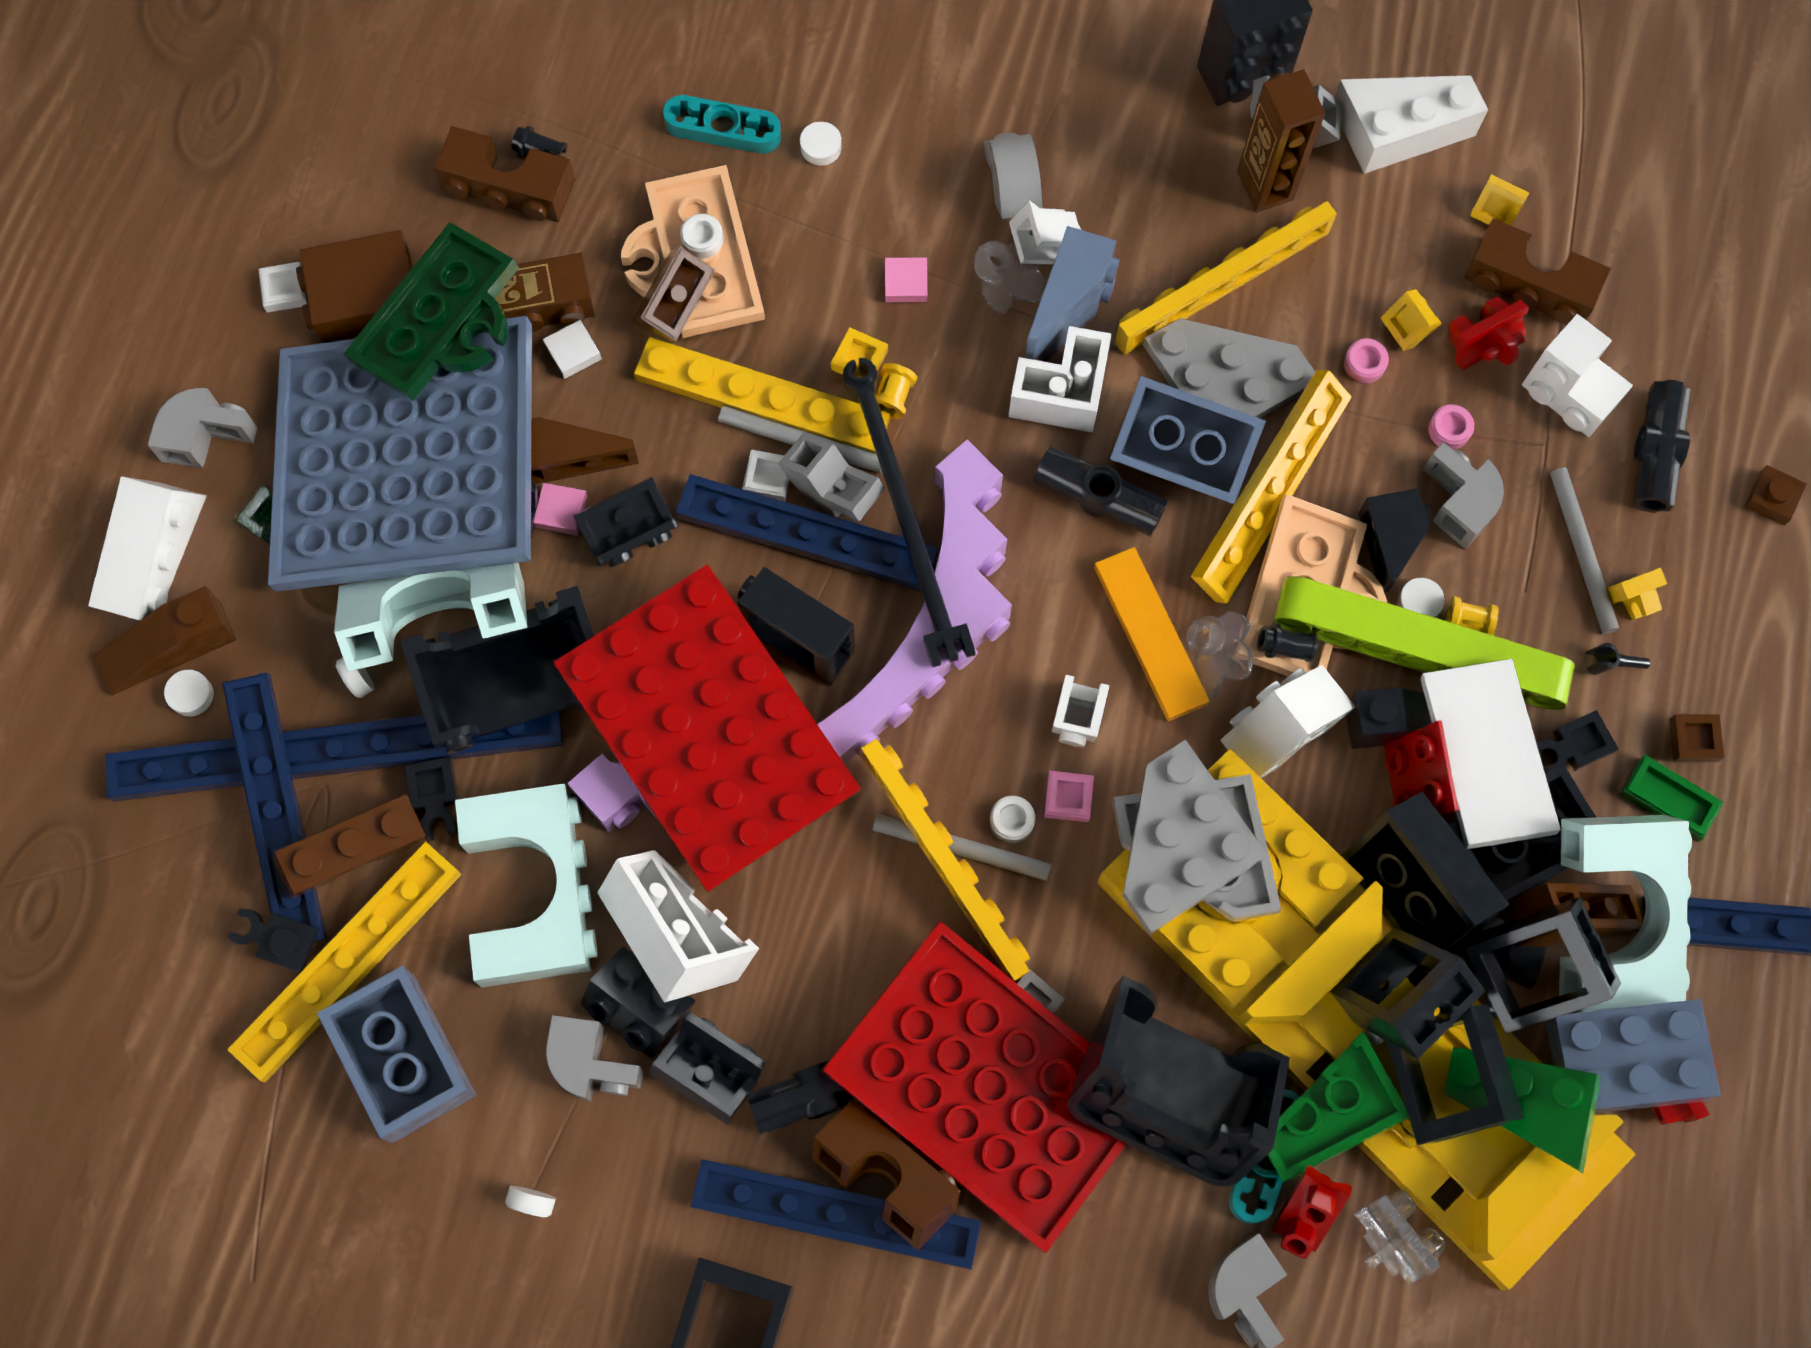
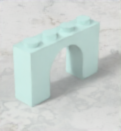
M519 563L361 581L339 586L334 633L348 672L393 661L396 634L413 620L436 611L453 608L474 610L483 639L527 628L525 586Z
M564 783L455 800L459 844L468 854L510 847H529L546 854L553 861L557 875V885L553 900L546 911L536 920L516 928L469 935L473 981L483 988L592 971L590 958L597 957L598 952L594 929L587 930L585 913L592 912V899L589 885L581 884L580 868L587 867V857L584 841H576L574 824L582 823L578 796L571 797V793Z
M1667 815L1561 819L1562 866L1583 873L1630 871L1639 881L1646 902L1644 921L1635 938L1624 948L1608 954L1621 981V985L1613 999L1577 1011L1589 1012L1686 1001V991L1690 984L1689 973L1686 969L1687 945L1690 941V928L1687 923V900L1691 894V883L1688 877V853L1692 847L1689 821ZM1571 956L1560 957L1559 996L1584 988L1585 985Z

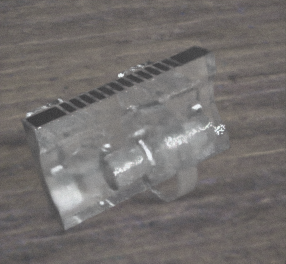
M1400 1190L1390 1196L1384 1194L1357 1211L1355 1216L1368 1231L1363 1235V1238L1373 1249L1364 1259L1369 1268H1374L1383 1262L1393 1276L1400 1272L1407 1283L1411 1285L1420 1278L1433 1274L1441 1267L1437 1259L1447 1244L1438 1232L1430 1227L1416 1234L1406 1221L1416 1212V1204L1404 1190Z

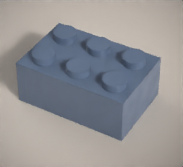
M1140 376L1110 459L1235 504L1266 421Z
M404 966L393 970L317 1013L380 1139L394 1143L477 1096L415 975Z
M1701 999L1571 1013L1552 1018L1546 1022L1553 1065L1594 1073L1601 1077L1595 1113L1701 1102L1721 1096Z

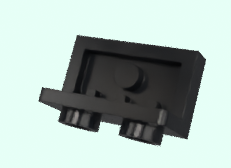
M649 477L573 515L595 561L599 565L607 562L609 567H614L632 558L631 550L644 543H647L648 547L652 548L673 537L670 530L679 526L676 519L672 517L653 477Z
M622 947L589 980L581 1005L594 1020L606 1024L622 1036L631 1048L641 1051L653 1059L659 1053L664 1040L679 1025L685 1015L692 1010L696 1000L688 995L664 1002L637 957L625 947Z
M688 1012L682 1019L679 1031L652 1064L650 1074L727 1125L747 1099V1094H750L757 1085L766 1063L758 1057L752 1048L745 1044H738L720 1032L718 1027L710 1020L699 1018L693 1013Z

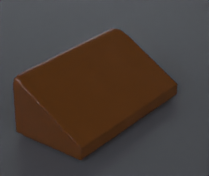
M681 246L672 250L665 259L632 322L643 329L676 342L715 269Z

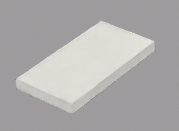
M1508 659L1423 673L1420 680L1431 721L1433 723L1442 720L1459 808L1456 811L1466 849L1557 835L1561 830L1513 660Z

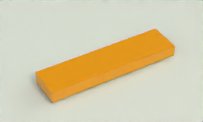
M1133 547L1096 562L1094 570L1167 721H1172L1208 706L1210 700L1136 548Z

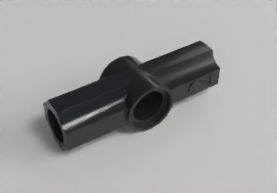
M1671 379L1654 381L1649 388L1645 422L1639 430L1634 447V459L1639 461L1633 504L1637 505L1642 511L1651 513L1669 512L1675 504L1679 469L1685 462L1690 445V433L1685 431L1691 389L1686 387L1684 382Z
M1052 446L1045 452L1033 482L1080 503L1083 510L1091 516L1110 517L1150 537L1155 531L1168 500L1121 479L1118 472L1110 466H1093ZM1098 485L1104 486L1111 494L1106 497H1099L1093 494L1090 488Z
M828 1061L802 1069L794 1073L793 1078L747 1094L760 1135L788 1126L804 1118L814 1120L843 1109L848 1102L856 1099L821 1071Z

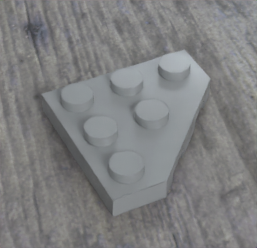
M1181 318L1145 337L1143 341V347L1171 387L1257 418H1262L1301 396L1315 373L1296 345Z
M1186 740L1147 764L1144 772L1141 798L1136 816L1122 897L1149 935L1265 859L1268 855Z
M1251 774L1215 780L1268 855L1265 859L1202 901L1231 921L1278 914L1281 911V906ZM1141 793L1118 796L1112 800L1121 846L1130 853Z

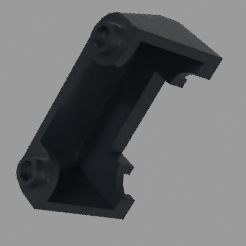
M578 586L556 592L557 599L549 602V608L547 609L543 601L534 603L535 608L526 610L527 628L483 639L478 625L449 635L447 631L438 633L440 642H436L435 638L425 640L423 634L400 640L435 748L445 747L447 754L456 753L472 747V739L575 706H578L580 712L584 711L553 663L594 637Z
M1122 976L1112 988L1075 1078L1067 1102L1068 1111L1079 1121L1204 1182L1224 1187L1238 1183L1274 1148L1290 1057L1263 1043L1257 1042L1239 1047L1230 1056L1153 1018L1152 1015L1157 1004L1156 996L1142 983Z

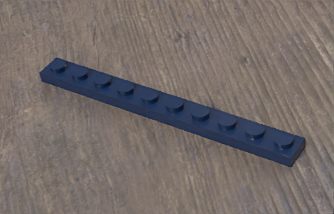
M561 711L472 739V747L451 754L446 753L445 747H434L424 715L283 732L293 779L405 766L450 757L454 760L564 746ZM234 738L106 754L107 798L113 802L243 786Z

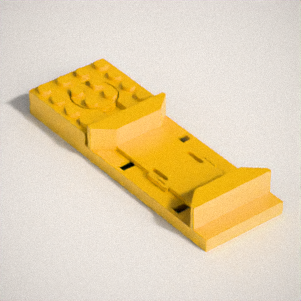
M1229 749L1208 769V772L1214 780L1251 774L1281 911L1278 914L1231 921L1203 901H1200L1149 936L1254 1042L1263 1043L1290 1057L1287 1075L1304 1092L1315 1082L1306 1071L1325 1052L1336 1060L1351 1045V1042L1364 1031L1404 1102L1387 1042L1384 1040L1380 1045L1373 1043L1367 1036L1366 1030L1354 1024L1330 992L1393 929L1382 913L1383 887L1375 881L1364 890L1359 885L1364 878L1236 753ZM1124 850L1101 873L1097 884L1147 933L1122 897L1130 859V852ZM1422 968L1427 974L1430 973V971ZM1405 978L1379 1005L1390 1010L1415 986ZM1386 981L1380 986V989L1385 986ZM1476 1000L1472 1005L1482 1004L1478 1000ZM1439 1007L1435 1009L1434 1016L1439 1014ZM1493 1018L1505 1057L1542 1063L1511 1032L1505 1033L1501 1022ZM1464 1024L1449 1028L1419 1058L1436 1119L1471 1110L1444 1093L1453 1047L1472 1050ZM1595 1114L1583 1174L1501 1126L1439 1143L1417 1145L1410 1119L1358 1145L1502 1291L1510 1290L1636 1155L1614 1133L1624 1121L1618 1115ZM1452 1177L1464 1191L1444 1211L1431 1197Z

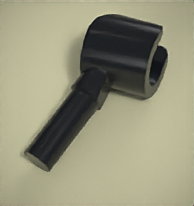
M1603 643L1585 652L1587 655H1593L1598 663L1587 667V670L1593 675H1599L1615 667L1626 666L1648 669L1650 666L1649 658L1619 654L1617 648L1611 643Z

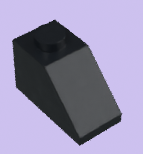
M1418 488L1368 497L1358 512L1360 521L1367 524L1364 537L1376 579L1382 585L1384 592H1389L1431 526L1429 506L1425 501H1421Z
M1401 687L1355 692L1350 700L1356 707L1346 715L1352 749L1384 746L1432 723L1424 693Z

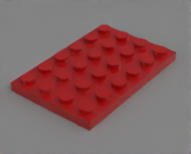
M708 564L553 662L707 893L861 790L852 774Z
M941 921L934 926L821 1070L898 1135L918 1149L920 1153L937 1167L946 1171L954 1181L1042 1253L1049 1251L1127 1145L1079 1121L1068 1111L1067 1102L1070 1091L1090 1043Z

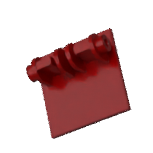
M1442 720L1433 722L1384 745L1385 764L1389 772L1394 799L1393 807L1423 792L1441 816L1459 810Z

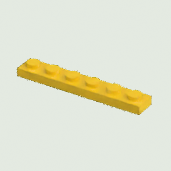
M1328 201L1314 209L1308 206L1298 212L1291 220V223L1281 229L1275 226L1264 232L1254 245L1247 249H1244V247L1236 248L1224 258L1223 263L1210 270L1209 267H1205L1199 270L1190 278L1188 284L1178 290H1175V288L1165 290L1155 299L1154 304L1141 311L1137 308L1130 311L1119 321L1115 344L1123 355L1128 354L1143 345L1144 338L1180 318L1187 319L1328 235L1336 218V211Z
M652 337L648 338L634 372L636 381L722 408L724 405L876 454L859 403ZM881 411L887 429L890 413Z
M1329 370L1315 371L1190 576L1215 602L1226 604L1229 602L1273 529L1281 499L1286 494L1291 496L1294 494L1351 399L1350 394Z
M877 738L862 747L860 756L1001 971L1013 981L1028 973L1030 970L1025 963L1030 960L1029 954L1016 936L1009 940L1001 928L1000 923L1005 921L1001 911L990 897L983 900L974 887L979 882L977 875L965 859L958 862L949 849V846L954 844L949 832L939 820L933 824L923 808L928 806V802L919 787L914 782L907 785L898 770L903 768V764L894 749L889 744L882 747Z
M425 841L227 1050L256 1078L266 1083L322 1023L317 1013L347 997L462 874Z

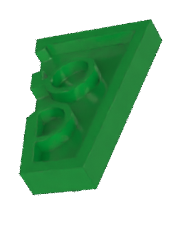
M1364 1031L1321 1073V1076L1303 1095L1298 1097L1279 1117L1274 1148L1267 1155L1282 1183L1303 1174L1307 1165L1314 1168L1409 1119L1404 1102Z
M1453 1047L1444 1093L1469 1109L1489 1104L1472 1050ZM1505 1057L1524 1119L1500 1126L1583 1174L1601 1077L1594 1073Z

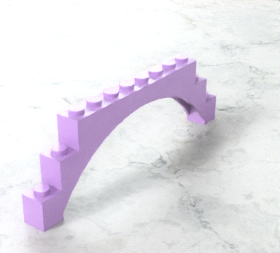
M968 439L935 466L934 483L942 490L944 513L943 540L935 576L952 627L967 623L976 655L966 658L961 642H957L954 644L958 660L949 663L944 647H940L937 650L941 657V665L932 668L923 643V636L935 633L924 602L907 637L886 666L852 700L817 724L844 764L849 762L856 754L860 756L861 748L877 738L880 741L878 735L889 725L893 728L901 725L913 712L910 706L922 696L929 699L936 694L946 682L943 678L954 667H957L958 670L965 668L977 656L978 651L976 648L987 638L991 642L996 640L1010 626L1008 620L1010 619L1012 604L982 575L983 573L986 576L992 575L1005 562L1006 557L1004 555L1008 539L979 511H988L1000 499L1002 495L1000 491L1003 474ZM603 754L598 756L567 783L573 794L578 796L579 801L608 833L616 826L621 829L628 825L638 815L639 809L637 807L642 803L654 815L621 764L610 762Z

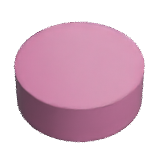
M1367 338L1357 340L1351 344L1344 357L1346 373L1350 378L1359 383L1377 381L1382 377L1389 363L1386 348L1378 341Z
M1453 404L1440 407L1434 413L1428 425V432L1432 441L1437 446L1445 442L1451 449H1458L1464 446L1474 431L1472 415L1465 408Z

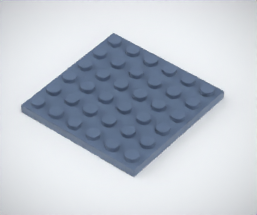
M527 316L507 318L508 332L504 346L496 344L488 332L477 334L472 339L470 346H482L488 351L493 360L487 365L471 372L454 373L439 368L414 401L352 364L343 353L355 339L280 349L268 585L274 591L531 561L532 323Z

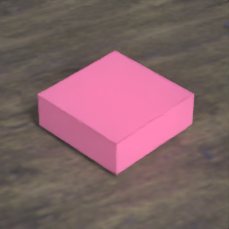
M885 258V302H927V258Z
M543 483L534 519L535 528L578 536L579 527L573 515L584 510L587 500L586 491Z
M1049 770L1044 818L1089 823L1094 775Z

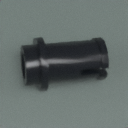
M529 125L526 128H517L511 144V150L517 152L518 157L522 159L528 155L530 148L564 157L560 154L562 152L567 153L568 147L565 142H559L534 132V128Z
M1272 623L1270 626H1262L1258 635L1257 649L1259 652H1264L1267 658H1274L1275 655L1310 663L1314 660L1318 650V637L1312 633L1307 634L1281 629L1279 623Z

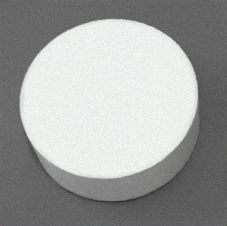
M815 122L808 125L800 137L803 157L808 162L819 166L834 162L839 157L842 149L841 135L838 129L827 122Z
M696 214L686 219L681 226L680 237L682 246L699 259L709 258L717 254L723 245L722 227L713 216Z
M1427 578L1410 580L1400 591L1397 599L1399 607L1435 618L1443 609L1445 602L1444 593L1440 586Z
M343 657L336 661V668L340 677L355 697L362 698L375 690L373 681L365 668L348 672Z
M182 670L175 673L168 680L164 696L167 704L175 712L182 716L192 717L208 709L212 703L214 691L210 681L200 672Z
M1006 796L998 800L993 806L989 821L990 828L1001 841L1007 843L1021 842L1033 830L1035 824L1034 809L1028 801L1021 797Z
M510 1186L505 1204H507V1207L519 1212L539 1217H548L552 1214L556 1198L533 1189Z

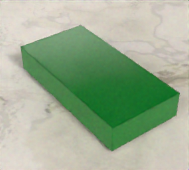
M1645 754L1638 759L1619 792V795L1652 815H1667L1689 821L1691 838L1697 842L1704 839L1724 803Z

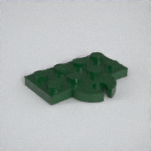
M449 222L343 354L352 364L412 401L416 399L439 368L455 373L471 372L490 363L493 358L482 346H470L471 341L477 334L488 332L496 344L505 345L508 322L503 309L495 298L516 273L519 266L510 256Z

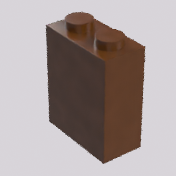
M401 230L300 249L302 266L296 267V273L301 291L307 292L309 304L302 305V310L308 330L315 329L322 343L354 338L359 335L413 268L410 249Z

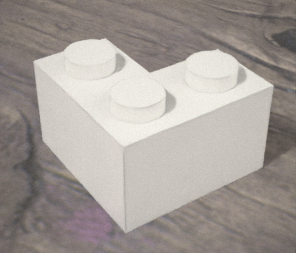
M1576 314L1545 349L1522 383V386L1529 391V394L1535 401L1548 405L1562 416L1564 422L1570 428L1581 431L1587 437L1594 433L1633 385L1599 359L1612 340L1579 314Z
M1069 326L1062 365L1019 357L1008 417L1093 432L1111 333Z
M1323 665L1307 673L1300 668L1288 676L1281 684L1276 681L1256 696L1260 704L1254 709L1249 706L1233 717L1229 722L1233 729L1220 741L1227 750L1231 749L1260 778H1263L1278 769L1305 744L1328 732L1356 706Z

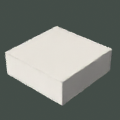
M301 262L258 269L263 307L267 313L298 308L304 304H309L307 292L301 291L297 279L296 267L302 266Z
M581 320L543 339L548 352L564 379L602 360L599 350Z
M751 450L742 489L785 502L790 479L778 465L784 455Z

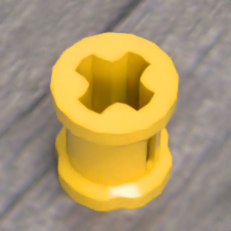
M885 363L880 371L882 379L875 396L880 411L890 413V419H902L906 413L904 403L909 389L914 387L918 377L912 370L899 364Z
M1452 596L1444 621L1494 635L1499 608L1493 604L1486 608L1464 603L1461 597Z

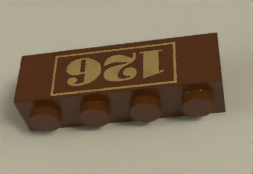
M1305 69L1291 74L1287 72L1278 73L1263 83L1237 169V173L1256 213L1295 199L1321 127L1325 111Z
M581 252L517 264L519 269L495 298L503 309L506 319L527 316L532 323V332L542 329L543 326L558 323L571 325L579 320L582 322L585 318L595 317L587 270Z

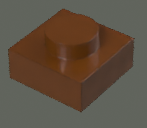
M1766 465L1760 471L1745 507L1782 525H1786L1792 519L1807 483Z
M1675 714L1669 719L1674 762H1719L1725 758L1720 714Z

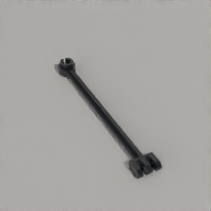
M859 358V369L868 372L866 376L860 378L852 374L856 370V362L851 360L844 367L843 384L845 389L850 394L856 396L860 403L935 633L923 636V643L932 668L941 665V657L937 650L940 647H944L949 663L957 661L958 654L954 644L957 642H961L966 658L975 656L976 652L967 623L952 627L875 396L874 389L877 386L876 366L865 358Z

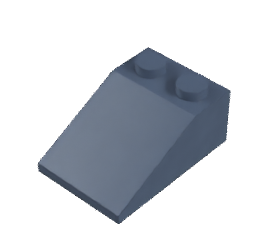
M1066 227L1028 335L1025 358L1047 362L1066 344L1069 326L1084 328L1096 317L1101 301L1109 303L1120 259L1113 257L1116 240L1074 227Z

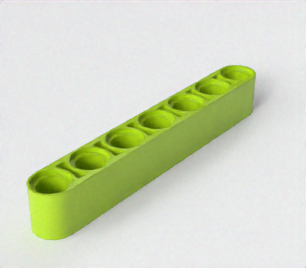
M1296 576L1283 579L1273 623L1280 624L1281 629L1316 634L1319 641L1424 673L1512 659L1525 704L1547 710H1562L1567 707L1575 667L1574 662L1567 658L1311 579Z

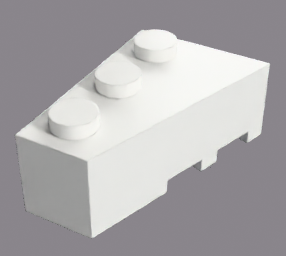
M1471 75L1340 79L1334 96L1342 103L1341 128L1364 174L1474 137L1488 112V108Z
M121 476L88 606L142 620L161 605L167 603L168 591L207 495L160 482Z
M655 850L618 858L597 893L664 1002H668L738 981L759 950V947L750 939L745 942L741 941L724 925L728 918L718 909L713 911V913L708 910L693 895L696 888Z

